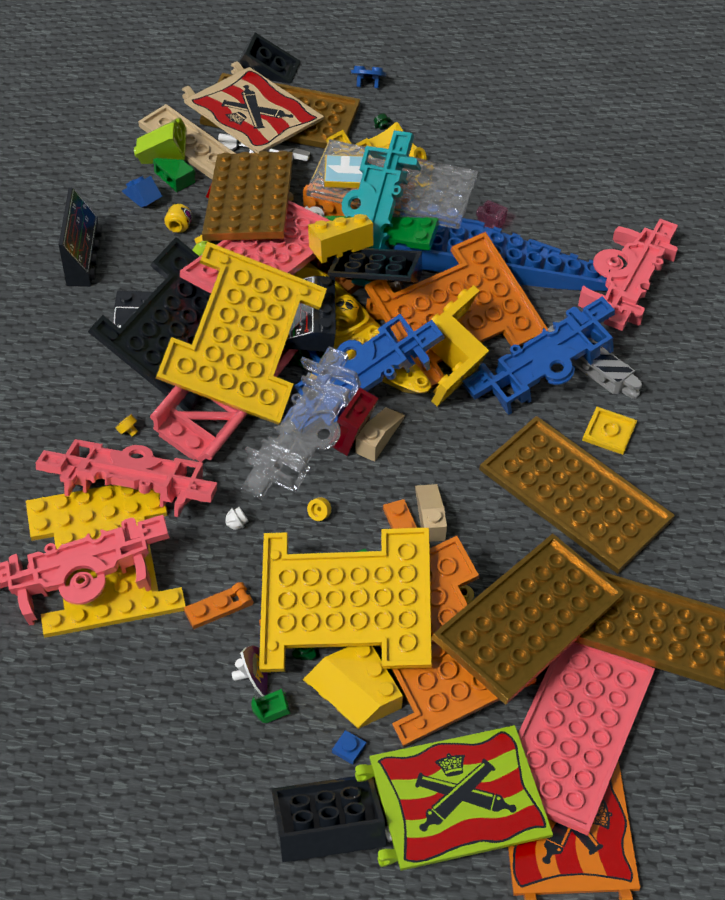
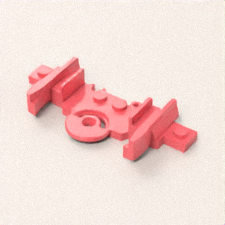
M659 219L654 230L644 228L641 233L618 226L614 231L613 240L624 246L622 251L616 249L602 250L595 255L593 261L595 270L607 278L605 284L608 288L607 294L605 296L583 286L578 306L584 308L603 296L615 309V315L605 320L603 324L623 331L627 322L639 326L642 322L645 308L639 306L638 303L640 298L646 295V290L644 289L649 290V281L654 274V270L662 269L663 258L672 262L675 260L678 248L671 245L670 242L677 231L678 225ZM618 256L626 260L627 266L623 268V261Z
M164 515L137 522L138 526L134 518L125 519L121 522L122 527L109 531L101 529V536L95 540L88 533L85 538L62 544L58 549L55 544L49 543L44 548L46 553L35 552L27 555L29 563L26 570H23L22 562L18 555H11L9 562L0 563V589L9 587L11 594L18 596L20 610L29 625H34V620H37L34 614L32 595L42 593L44 597H47L48 592L59 590L65 601L75 605L87 604L95 600L102 593L106 584L105 576L116 572L119 565L123 574L127 572V567L135 565L138 588L145 587L146 591L151 590V578L145 562V557L149 554L147 545L170 538ZM78 569H91L97 574V578L93 579L90 573L79 572L72 577L70 586L66 587L67 578ZM83 578L85 579L83 583H77L78 580Z

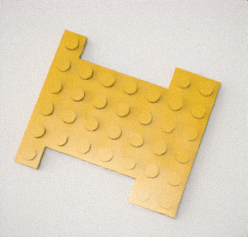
M207 241L199 263L218 270L217 279L192 345L171 337L156 379L279 425L293 383L275 377L274 373L299 303L319 310L327 288Z
M119 485L89 489L87 493H84L83 490L72 492L70 496L59 494L26 500L31 541L54 537L57 549L62 544L85 538L88 533H90L92 539H98L101 536V529L109 531L122 527L121 522L128 518H134L138 526L137 522L160 515L167 516L166 506L160 507V493L150 489L149 493L143 494L139 492V489L136 490ZM148 544L149 554L145 557V562L150 573L151 590L146 591L145 587L138 588L135 565L127 567V572L124 574L119 565L116 572L105 576L106 584L104 590L95 600L87 604L75 605L63 599L64 610L41 614L44 638L184 611L186 606L182 587L158 592L150 544ZM78 569L69 575L66 580V587L70 586L72 577L79 572H88L92 575L93 579L97 578V574L91 569ZM80 579L77 581V583L81 584L85 581V579Z
M429 527L381 529L382 551L288 554L287 532L264 533L260 672H285L286 648L381 645L383 669L432 668Z

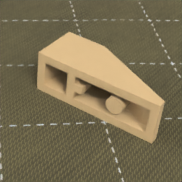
M387 407L366 423L357 436L355 453L375 462L405 415Z
M437 484L415 486L421 528L429 527L430 542L445 541L447 524Z

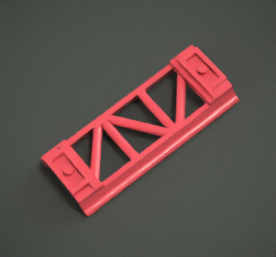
M283 349L274 373L275 377L281 373L298 350ZM175 386L150 415L154 422L153 429L159 433V437L193 460L196 459L201 463L205 459L211 460L248 413L214 400L212 401L228 412L178 411L175 408L189 391ZM192 420L228 421L214 437Z

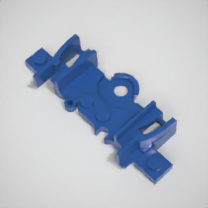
M603 296L585 306L582 312L577 307L568 309L566 311V319L559 323L553 322L554 331L548 332L543 328L542 333L524 343L522 349L519 345H512L510 347L511 354H506L498 359V366L495 370L497 375L494 376L489 368L482 363L479 366L478 372L462 381L463 386L474 400L493 389L494 395L498 398L508 415L512 414L511 402L518 399L520 403L525 401L530 403V388L539 383L541 378L546 377L548 383L553 385L564 384L573 377L575 372L571 362L572 359L576 360L583 356L592 365L594 363L593 359L600 356L601 347H604L609 353L614 351L613 337L600 323L614 316L615 309ZM588 338H591V339L595 340V341L598 342V343H596L595 345H593V344L588 340ZM559 363L564 368L561 372L555 373L551 370L552 365ZM511 384L514 394L507 397L502 388Z
M399 314L378 328L379 334L363 345L356 340L343 342L336 350L335 361L337 362L320 374L316 370L294 385L307 404L289 416L301 436L323 421L328 427L334 426L338 431L340 428V424L337 423L338 416L343 413V407L349 404L351 397L356 394L358 389L362 388L368 391L382 382L384 376L389 380L396 377L394 369H401L403 367L409 373V368L416 364L411 355L414 359L417 357L427 371L430 370V358L425 352L445 339L433 320L413 331L403 316ZM400 321L408 336L398 342L390 327ZM348 350H355L357 354L355 358L347 360L345 353ZM309 382L321 394L313 401L301 389Z

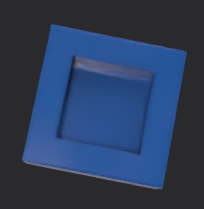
M345 730L332 748V753L353 765L366 747V742Z

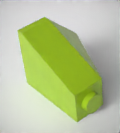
M176 118L137 138L134 154L141 164H153V159L155 158L185 160L187 128L182 119Z

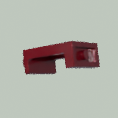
M359 388L339 417L337 423L341 424L329 445L348 456L356 444L357 436L366 423L370 421L379 398Z

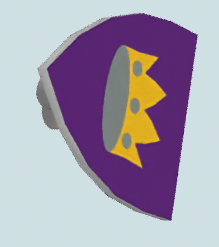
M253 645L245 647L240 653L242 659L240 658L235 662V666L239 670L232 672V678L234 681L249 678L254 688L263 697L267 695L268 672H260L259 670L260 648Z

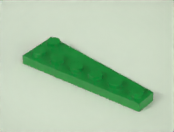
M325 216L324 218L329 219V220L332 221V220H334L335 218H338V217H343V218H347V217H346V216ZM392 217L391 223L393 227L386 226L384 228V233L390 235L386 239L389 245L396 246L398 243L406 244L409 248L431 250L439 226L438 218Z

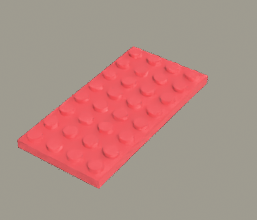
M288 200L284 239L223 240L217 245L294 275L316 258V255L309 248L308 224H314L320 220H331ZM201 255L180 270V277L211 293L219 271L200 264Z
M576 642L572 643L549 665L518 733L548 819L588 836L655 668Z

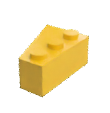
M357 214L351 218L338 217L332 221L320 220L314 224H308L309 248L321 263L327 262V258L334 255L337 258L342 257L343 252L348 250L356 252L373 246V222L367 215Z

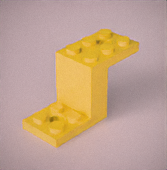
M474 285L469 290L466 288L462 290L457 296L458 300L454 303L450 301L444 307V312L441 315L437 313L431 319L442 332L445 339L430 349L451 367L453 371L449 376L446 374L433 391L435 395L431 402L437 407L463 383V380L470 377L479 368L489 352L479 340L457 321L470 309L480 291Z

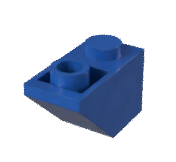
M142 175L126 183L127 188L122 190L126 196L141 208L162 197L151 176L144 178Z

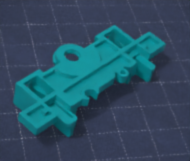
M394 130L389 149L366 146L359 169L363 173L359 189L348 192L342 200V212L347 218L363 214L367 215L373 222V246L367 248L389 249L385 245V241L390 235L384 233V228L386 226L393 227L391 219L396 205L394 196L401 197L404 191L399 185H407L408 183L406 180L408 172L402 170L403 168L421 170L418 160L409 157L414 140L413 133ZM369 154L373 158L385 160L384 167L369 164L367 162ZM360 199L361 205L358 209L351 208L352 200ZM354 279L351 283L365 287L366 284L372 281Z

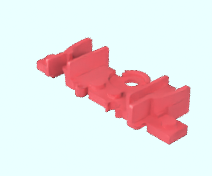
M75 439L66 454L44 450L36 461V470L61 474L60 481L64 482L65 496H70L76 485L83 486V492L87 493L92 483H95L98 479H105L106 486L111 484L130 487L136 490L139 489V492L147 494L150 492V489H153L156 493H160V507H164L166 502L172 503L176 496L174 517H179L184 506L192 499L211 503L217 491V482L203 480V463L175 458L174 461L156 458L151 449L142 445L128 446L119 451L103 448V444ZM79 446L89 448L90 453L86 458L80 457ZM133 454H141V455H143V457H142V458H132L131 455H133ZM187 466L196 468L191 478L185 477Z

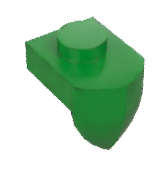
M282 689L260 698L258 696L252 698V711L263 723H268L290 714L286 695Z

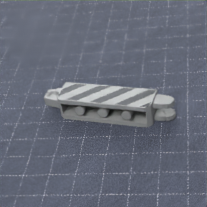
M553 325L548 328V332L555 330ZM588 338V340H589L593 345H595L596 343H598V342L592 340L591 338ZM600 348V356L593 359L594 363L592 365L583 356L576 360H571L574 366L612 394L622 392L631 399H636L640 395L639 390L642 387V381L634 376L635 370L618 359L613 353H609L605 348Z

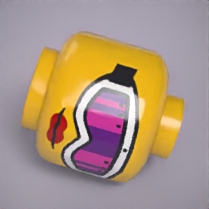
M174 204L169 208L164 218L165 225L173 232L182 233L187 230L192 220V213L187 206Z

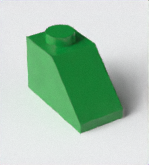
M153 159L154 172L174 191L179 192L195 183V170L184 160Z

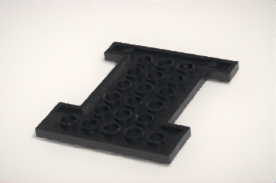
M177 237L172 240L150 265L165 280L131 317L118 328L102 315L88 331V333L165 396L175 386L156 379L170 339L173 337L192 345L211 293L180 277V270L200 256ZM189 391L178 406L184 411H192L203 396Z

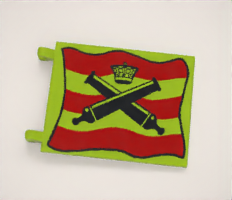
M515 725L369 756L371 765L361 764L355 767V777L358 782L375 777L394 849L378 851L377 860L381 867L398 861L400 871L553 836Z

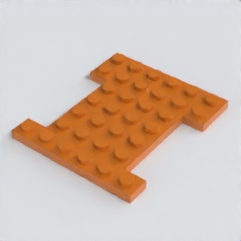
M486 232L452 246L450 251L459 265L396 293H393L386 280H375L365 286V290L386 323L401 314L413 331L429 322L437 313L441 315L444 312V307L450 301L454 303L458 300L457 296L465 288L469 290L473 285L480 291L470 309L457 321L481 343L503 333L510 346L515 344L522 346L541 334L543 328L548 331V328ZM400 321L390 327L398 342L408 336ZM429 349L425 353L430 358V370L427 371L417 357L414 359L411 355V358L431 383L430 389L438 386V382L444 377L437 364L443 360L433 350Z
M458 536L430 548L431 638L433 633L468 605L459 588L479 579V574ZM432 639V668L392 669L414 712L392 723L403 748L500 700ZM534 678L527 686L535 683L536 678Z

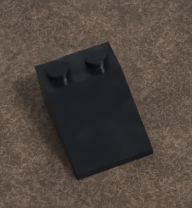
M255 32L238 62L243 69L250 67L268 80L290 84L300 60Z

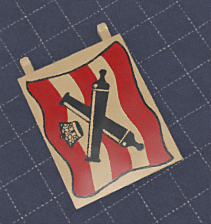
M239 62L231 64L234 67L231 70L232 76L196 94L189 86L182 88V91L185 92L182 95L185 104L255 153L267 151L324 120L323 115L252 68L243 69Z

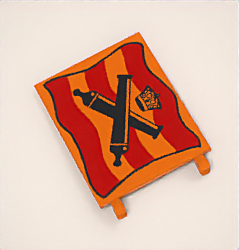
M618 761L588 836L548 819L553 833L552 837L508 847L513 896L524 895V900H537L536 895L619 892V900H633L631 891H640V884Z

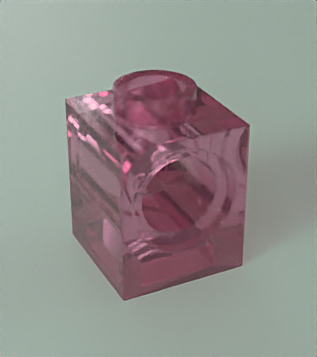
M487 200L483 206L480 205L477 209V221L484 222V226L492 229L494 226L501 228L506 222L508 208Z

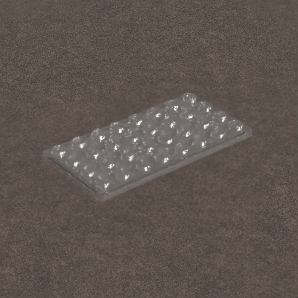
M330 139L309 183L307 196L342 203L344 196L348 192L358 190L359 188L324 187L326 155L363 156L366 147ZM369 154L367 160L369 164L384 167L385 160L373 158ZM416 158L421 166V170L403 168L402 171L408 172L406 177L408 183L407 185H399L404 193L401 197L394 196L396 205L393 215L438 218L439 225L459 229L478 178V171ZM354 199L351 202V206L360 207L361 205L360 199Z

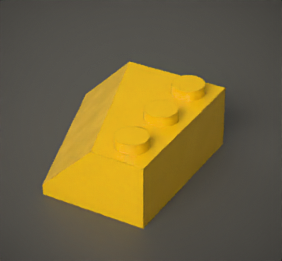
M349 646L326 656L303 679L304 682L312 686L321 697L329 701L337 708L338 712L358 729L402 709L403 695L388 670L382 668V660L373 646Z

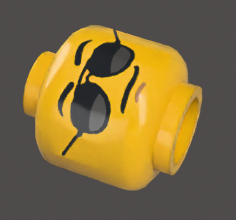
M343 295L335 298L336 325L340 327H348L356 321L359 305L352 296Z

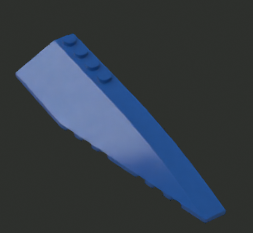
M401 207L400 217L438 218L439 226L431 250L409 248L406 244L398 243L394 247V250L422 251V269L441 273L459 265L450 251L452 246L486 232L519 285L568 290H582V287L585 286L590 290L608 291V288L605 286L607 278L595 270L593 260L587 262L578 259L579 255L561 253V249L533 239L523 240L518 234L513 233L509 235L503 233L501 228L495 226L493 229L484 226L485 223L481 221Z

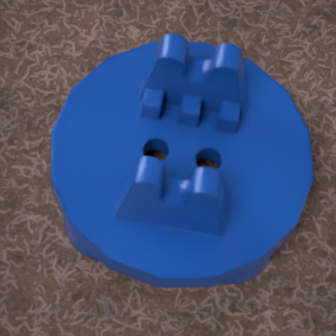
M354 66V70H351V74L357 75V87H361V79H364V76H372V79L375 80L374 88L379 86V77H386V72H383V68L372 67V70H366L364 66Z

